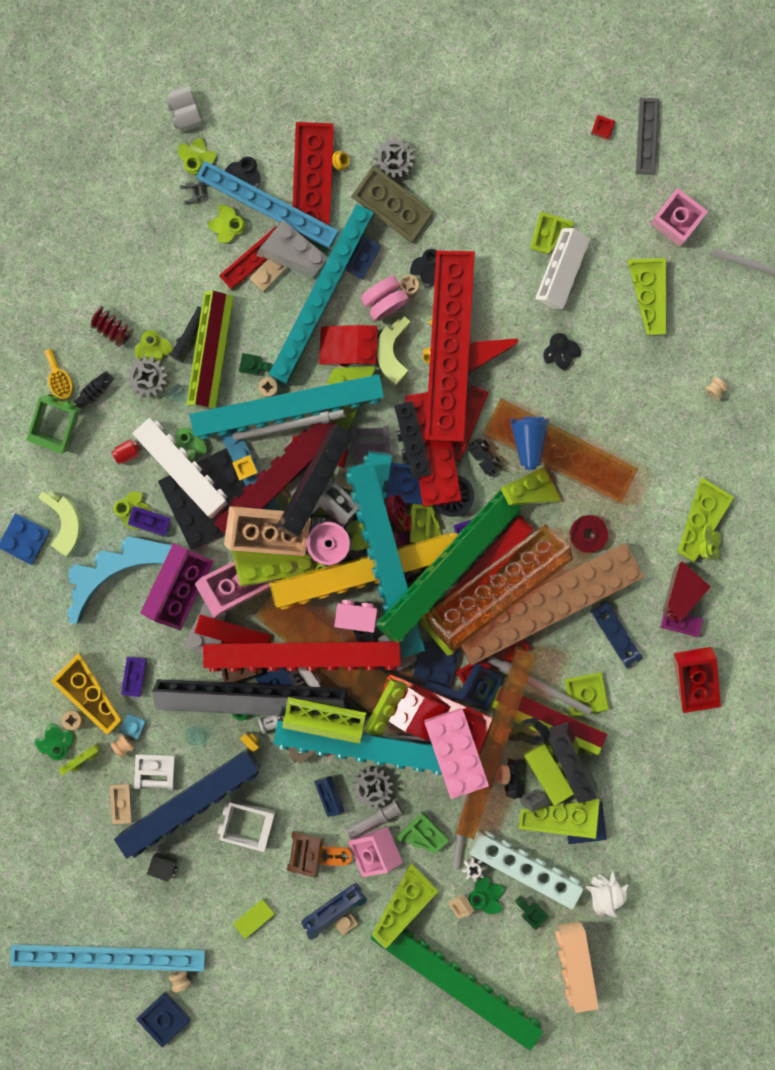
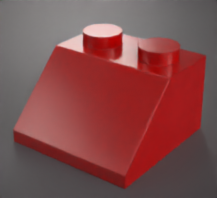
M408 687L389 721L403 731L428 741L430 737L425 720L444 714L447 707L418 688Z

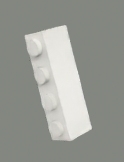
M574 228L562 229L535 300L552 309L564 308L570 290L574 285L576 274L581 267L583 256L588 249L590 241L588 236Z

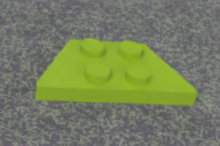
M376 367L333 368L326 385L373 376ZM350 405L342 406L345 411V417L332 421L349 431L359 407L351 408Z

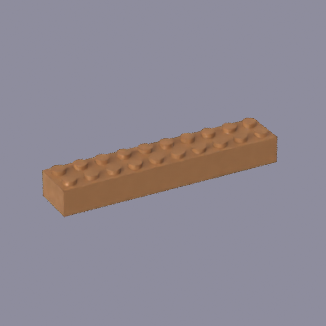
M623 543L453 629V632L469 664L473 665L644 577L627 543Z

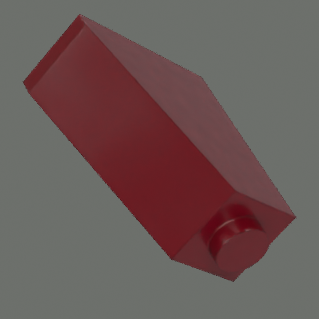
M681 561L674 568L662 611L667 619L679 623L711 586Z

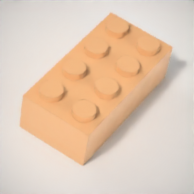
M229 506L224 545L229 550L305 556L311 518L309 517L300 536L291 538L275 528L284 511Z
M580 921L557 925L558 931H555V937L559 948H561L558 954L560 963L562 962V967L565 968L561 971L563 981L566 987H568V989H565V995L569 1007L573 1006L575 1013L599 1009L585 929Z

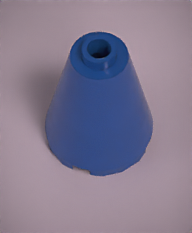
M534 416L522 417V420H517V417L511 418V427L520 464L525 466V470H535L536 466L541 465L550 424L548 417L546 419Z

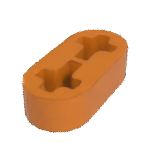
M323 846L322 853L327 851L326 853L333 855V857H327L326 861L321 857V865L345 866L352 861V851L348 847ZM342 851H345L349 857L346 858V861H342L341 857H335V855H341Z

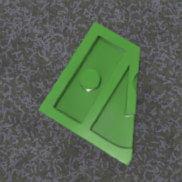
M423 811L396 836V839L400 842L413 844L412 846L424 848L435 854L450 839Z

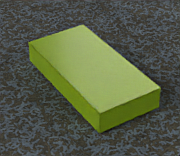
M262 898L238 918L233 925L246 939L270 919L275 912Z

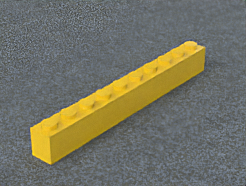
M451 532L397 547L403 573L407 571L411 573L419 572L422 570L421 567L430 566L458 534ZM368 556L270 582L269 585L274 604L277 608L287 609L296 602L304 604L310 602L311 598L314 597L322 599L329 597V593L337 592V594L347 592L348 588L353 586L355 588H362L371 581L379 583L372 573V568H374L373 560L370 561Z

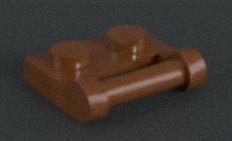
M292 831L291 838H293L287 871L314 878L318 877L324 838ZM302 840L303 842L299 865H297L300 841Z

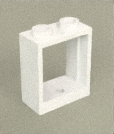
M231 799L229 804H225L223 815L226 817L224 823L220 822L217 833L221 834L219 840L264 852L276 811ZM234 807L266 816L259 842L227 833Z

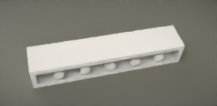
M150 418L147 419L132 434L212 520L228 505L225 500L227 496L221 489L218 491L214 489L212 485L215 483L208 475L202 476L200 473L202 469L195 461L190 463L187 459L189 457L187 452L182 447L178 449L175 446L177 443L170 434L166 436L162 432L164 428L157 420L153 422Z

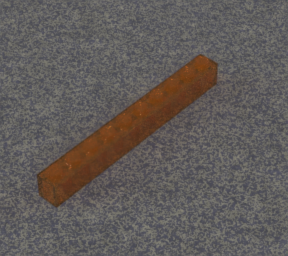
M519 646L515 647L492 716L494 721L482 752L479 755L489 786L466 794L455 826V834L473 840L475 838L536 657L534 651Z

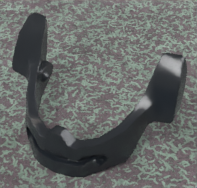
M536 717L523 720L522 724L535 728L541 737L538 735L532 737L521 731L505 737L509 741L522 740L539 746L549 741V729L538 721Z

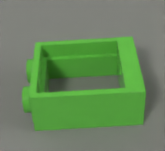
M53 394L39 397L26 440L57 453H65L69 449L81 408L76 407V404L73 402L58 400V397ZM48 404L71 413L63 441L39 432Z

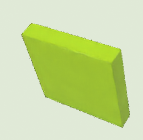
M602 672L564 679L567 696L591 708V713L609 710ZM569 706L571 717L585 715Z

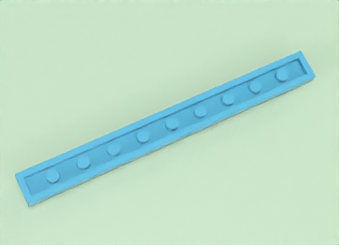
M13 944L11 946L10 966L204 971L206 950Z

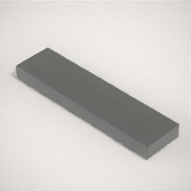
M657 98L639 99L635 174L655 175L659 99Z

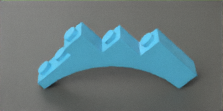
M127 536L122 542L121 550L124 551L123 554L100 550V554L97 553L95 558L96 568L73 564V567L69 569L68 578L70 579L69 583L76 584L77 586L72 591L73 605L69 607L67 617L70 618L69 623L80 624L84 610L91 597L109 578L127 568L140 564H163L172 545Z

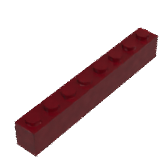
M332 421L325 424L320 422L312 424L313 426L308 431L304 429L297 436L299 440L295 444L291 442L284 449L285 453L281 457H275L270 463L272 466L267 471L265 469L256 476L258 480L253 485L249 483L242 490L244 494L240 498L236 496L229 505L231 507L264 509L311 463L329 428L335 426ZM229 508L226 511L222 510L219 512L214 522L225 535Z

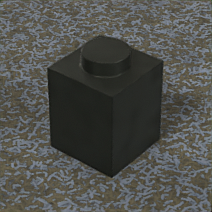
M155 853L146 875L169 882L171 877L175 878L179 868L176 866L177 860Z

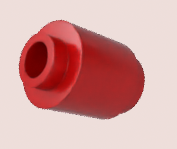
M129 439L114 447L115 450L111 451L117 464L120 465L121 463L126 464L140 456L139 451H141V448L136 440L133 442Z

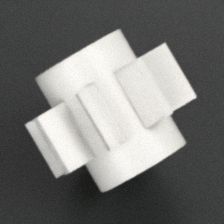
M471 856L469 862L464 860L466 867L461 870L462 872H467L466 880L471 877L476 882L477 877L483 878L481 870H485L486 867L480 866L481 860L478 859L476 861L473 856ZM471 866H472V867H475V866H476L478 871H477V872H475V871H472V872H471V871H470V867H471Z

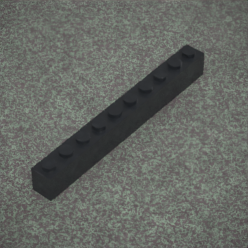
M157 679L152 690L156 710L285 716L288 697L344 709L349 707L346 688ZM291 705V710H302L299 706ZM318 710L311 711L314 715L321 714ZM338 714L330 715L333 719L341 718Z

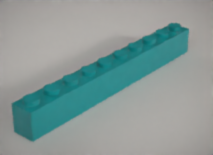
M358 204L355 205L269 372L271 378L286 386L288 385L350 261L373 220L372 211Z
M378 374L190 413L189 417L194 437L199 436L201 440L211 438L212 433L218 432L219 436L230 434L229 430L237 428V432L249 430L248 426L256 424V428L268 426L267 422L275 421V424L286 422V418L289 417L297 420L305 418V414L312 413L313 416L320 415L321 412L327 409L335 412L343 410L342 406L360 407L362 406L361 402L369 401V404L381 402L380 398H384L380 375Z
M367 462L347 468L346 479L353 488L351 497L353 503H357L359 511H356L359 523L362 522L363 524L362 537L365 542H368L369 549H367V555L370 561L373 560L374 568H372V573L379 582L377 591L380 598L383 597L385 605H382L385 614L408 588L373 462ZM418 625L412 627L408 632V636L401 641L402 658L425 651Z
M278 719L273 744L278 745L277 748L289 750V747L297 748V752L308 753L309 750L317 751L316 755L328 756L329 753L335 754L338 759L353 757L357 762L366 763L367 760L375 761L374 764L386 766V763H390L399 769H405L408 766L413 767V770L417 772H425L426 769L432 770L433 774L442 775L433 745L429 743L362 733L359 744L282 728L283 720Z

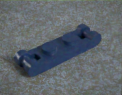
M605 601L601 603L602 606L597 609L593 608L590 612L621 662L628 669L632 666V663L641 661L643 657L613 612L610 604ZM606 612L609 617L603 620L600 615ZM630 650L632 655L626 657L624 653Z
M352 884L301 921L303 928L307 930L308 938L310 940L317 938L320 932L357 906L365 904L367 899L364 894H361L359 884Z

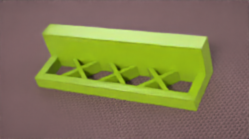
M288 697L282 728L360 744L366 713ZM291 705L299 706L302 710H291ZM318 710L321 714L314 715L311 711ZM338 714L341 718L333 719L330 715ZM350 718L361 719L360 724L351 722Z

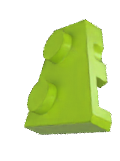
M540 211L529 249L546 255L549 254L557 244L562 229L572 228L575 222Z

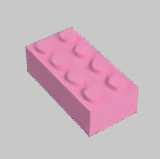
M234 561L201 577L195 583L214 618L270 589V582L240 587Z
M459 708L426 719L425 725L450 798L453 799L488 787L489 785L463 709Z

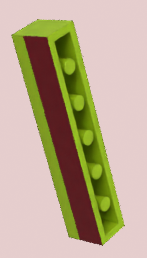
M214 290L204 292L186 405L204 409L216 408L219 400L218 389L222 381L221 370L225 362L224 351L228 343L227 333L231 324L230 314L234 305L233 295Z
M504 686L499 687L491 704V707L494 708L493 712L503 717L505 714L512 716V721L522 724V721L525 719L536 717L538 721L548 727L549 732L550 727L569 722L575 738L582 748V752L590 756L593 753L599 755L608 735L602 730ZM529 726L530 729H532V730H534V731H537V730H536L535 728H533L532 726Z

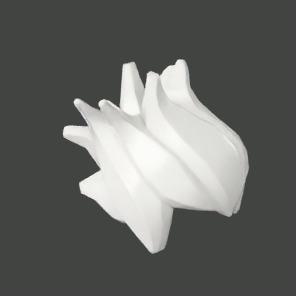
M614 872L611 874L610 881L598 874L600 880L593 877V881H591L594 887L586 886V889L592 895V908L601 917L608 915L617 918L615 909L621 907L627 900L628 884L621 888L614 877Z

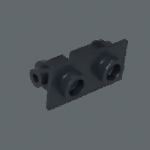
M480 437L468 445V451L476 461L481 457L483 458L479 466L486 475L488 474L491 477L502 469L500 459L489 450L490 446L486 440H482Z
M508 758L506 765L510 769V780L505 785L506 797L516 799L521 798L525 794V780H519V777H525L526 774L525 759L515 760Z

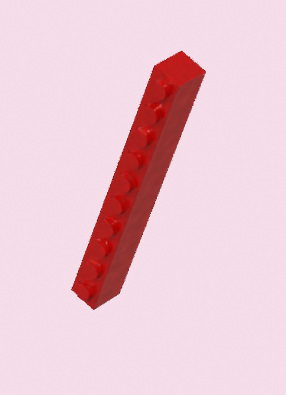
M394 641L203 644V668H209V672H220L221 668H228L229 672L240 671V668H248V671H260V668H267V671H279V667H287V671H298L299 667H306V671H317L318 667H326L328 671L338 670V667H345V670H357V667H365V670H377V666H385V670H396L397 666L401 665V642Z

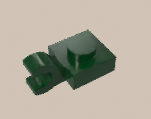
M242 353L239 372L258 376L259 370L270 372L273 365L272 363L261 362V356Z
M521 895L515 900L516 904L524 911L521 915L522 918L533 929L537 930L549 918V915L535 901L529 905Z

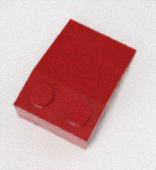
M344 325L321 327L319 365L338 366L339 364L341 366L376 367L377 326Z
M712 647L673 653L682 712L688 713L721 707L717 657Z

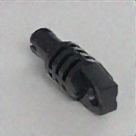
M105 371L90 381L80 391V396L73 403L76 404V407L81 408V410L87 404H93L106 391L115 378L108 371Z

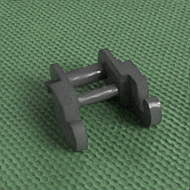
M194 182L186 183L185 186L180 185V189L191 187L193 197L189 201H183L184 205L196 203L198 199L204 200L207 197L203 192L204 183L198 182L194 184ZM195 188H199L200 195L196 196Z

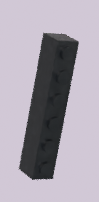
M339 425L329 428L275 527L276 529L291 538L300 536L354 436L352 433Z

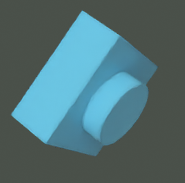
M127 714L120 732L138 740L146 721Z

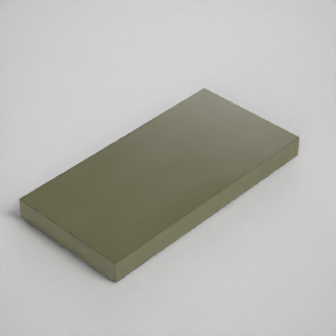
M374 165L351 195L353 200L372 211L374 216L410 243H413L434 213L433 210Z

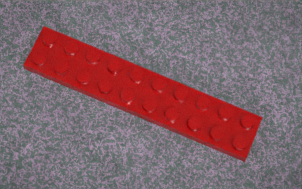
M436 250L426 441H465L475 251Z

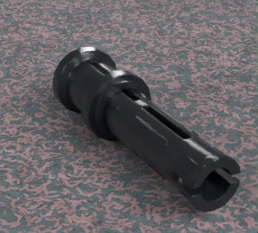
M199 306L196 307L182 336L176 339L177 343L174 349L168 354V356L180 363H184V357L188 349L192 348L191 342L198 331L202 309Z

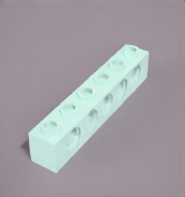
M485 830L484 833L478 832L469 849L470 855L573 910L583 891V887L578 879L572 876L570 878L563 876L564 872L556 867H553V869L546 867L547 863L539 858L533 860L528 857L529 853L522 849L517 851L511 848L512 844L503 839L501 842L494 839L495 835ZM492 845L498 847L497 852L494 854L487 852L488 848ZM507 855L515 856L512 863L504 861ZM530 864L532 868L529 872H523V865ZM542 873L549 875L546 881L539 880V876ZM563 882L565 883V888L557 890L556 885Z

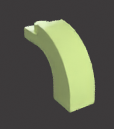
M406 317L402 320L397 319L392 325L393 330L386 326L380 334L377 343L379 368L385 378L395 387L408 374V370L397 361L393 352L396 340L410 325V321Z
M42 492L38 498L52 507L61 519V530L51 546L66 557H70L76 550L82 535L80 514L67 497H62L58 501L60 497L53 492Z

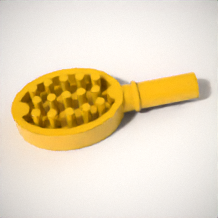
M52 349L45 350L44 352L52 370L48 378L50 390L58 398L67 400L73 394L74 386L72 379L68 373L59 369Z

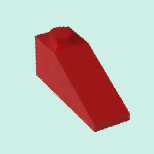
M513 338L471 343L468 373L473 372L519 343V340Z

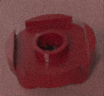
M400 495L387 497L385 499L386 511L396 533L401 534L412 528L411 515L407 516L405 510H408V507Z
M595 515L579 517L572 523L569 531L570 542L577 550L583 553H592L602 549L607 543L609 535L604 521ZM589 529H591V533L594 534L593 538L589 537L588 539H586L584 531H588Z

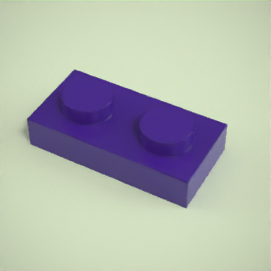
M133 506L127 525L164 537L170 518Z
M127 656L121 695L141 697L147 659Z

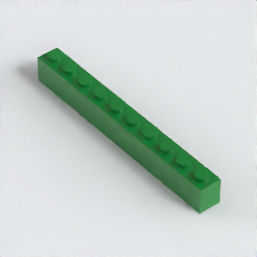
M500 489L376 623L377 627L390 641H403L408 636V632L412 627H416L421 622L423 615L433 609V604L438 599L444 597L447 593L446 590L451 585H454L459 580V576L472 566L471 563L475 558L480 557L484 553L485 547L496 540V535L508 527V522L521 512L520 509L524 505H508Z
M405 928L386 949L370 934V940L529 1051H531L542 1035V1023L537 1018L526 1016V1012L518 1005L514 1007L509 1004V999L502 994L496 995L491 986L486 983L483 985L477 981L478 978L471 972L466 974L461 970L462 967L458 963L446 960V956L441 951H433L429 948L430 944L428 942L413 937L414 933L408 928Z

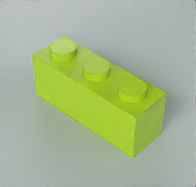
M545 744L536 745L523 753L554 806L574 794L567 778L565 779L561 773L563 769L560 762H555L552 758L554 752L549 744L546 746Z

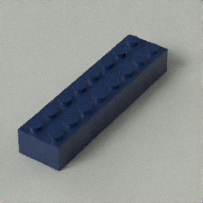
M249 748L245 749L123 830L114 838V841L126 859L130 856L133 858L139 856L147 848V845L152 847L163 838V834L166 837L176 831L179 827L178 824H187L192 820L196 812L199 815L209 809L211 802L214 801L215 804L220 802L227 795L226 792L230 790L233 793L241 787L244 780L249 782L257 777L261 768L260 763Z

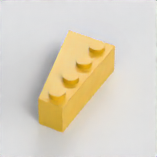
M80 653L51 680L67 698L107 735H110L123 721Z

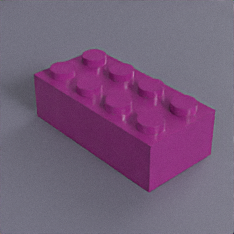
M173 543L140 614L154 622L181 631L199 594L195 583L209 573L214 561Z

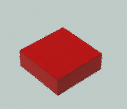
M597 115L591 134L609 140L615 120Z

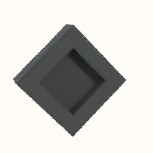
M536 789L520 798L521 804L531 812L548 804L547 797Z

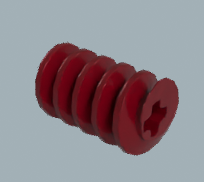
M99 307L91 319V328H97L99 334L103 333L105 338L109 337V341L115 342L117 347L124 345L131 337L134 329L132 328L130 331H127L128 324L121 327V319L115 322L116 315L109 318L110 311L102 313L104 307Z

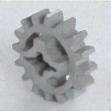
M396 136L393 137V141H390L387 137L385 144L380 141V148H375L377 154L373 155V160H376L374 166L380 167L379 170L385 172L387 176L392 175V180L395 179V175H398L401 179L403 172L408 175V168L412 169L413 164L411 162L415 161V157L410 156L414 153V150L408 149L410 143L403 144V138L397 141ZM384 153L386 159L382 163L381 156ZM404 154H406L407 156L406 163H404V160L402 159ZM391 156H393V157H396V156H397V160H395V159H392V160H391Z
M143 356V361L136 358L137 364L130 363L132 370L127 369L130 376L126 377V380L131 381L128 387H134L133 393L139 392L140 397H143L145 393L147 398H151V393L158 396V390L164 391L162 385L168 384V382L164 381V378L169 377V375L163 373L167 368L165 366L160 367L162 363L160 360L155 363L154 357H151L149 361L147 356ZM146 364L153 365L155 369L149 370ZM138 370V376L135 378L136 371ZM145 373L151 374L149 381L143 380L146 377ZM159 376V381H158V384L156 385L155 382H156L157 377ZM145 384L149 390H144L139 386Z
M368 766L367 772L361 769V776H354L357 782H352V786L356 787V789L352 790V794H357L355 801L361 800L360 806L366 803L368 804V809L371 808V805L378 809L379 803L383 806L385 805L384 799H391L388 793H393V789L389 788V786L393 785V781H387L390 775L384 776V769L378 772L377 766H375L374 770L371 771ZM369 775H375V777L372 779L365 778ZM381 780L385 783V791L380 787ZM375 782H376V789H377V790H376V791H375V790H372V791L369 793V786H368V785H371V786H372V785L375 784ZM360 785H361V786L364 788V790H365V793H364L363 796H362V794H361V792H360V789H359V786H360ZM371 797H379V799L370 800Z

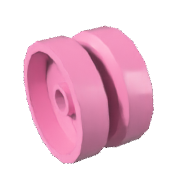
M395 276L380 281L360 297L365 307H372L369 314L374 322L393 314L410 300L404 290L397 291L400 283Z
M324 522L318 524L307 537L308 552L320 564H339L346 559L350 552L351 541L349 534L342 526L336 523ZM327 540L332 541L331 547L325 546Z

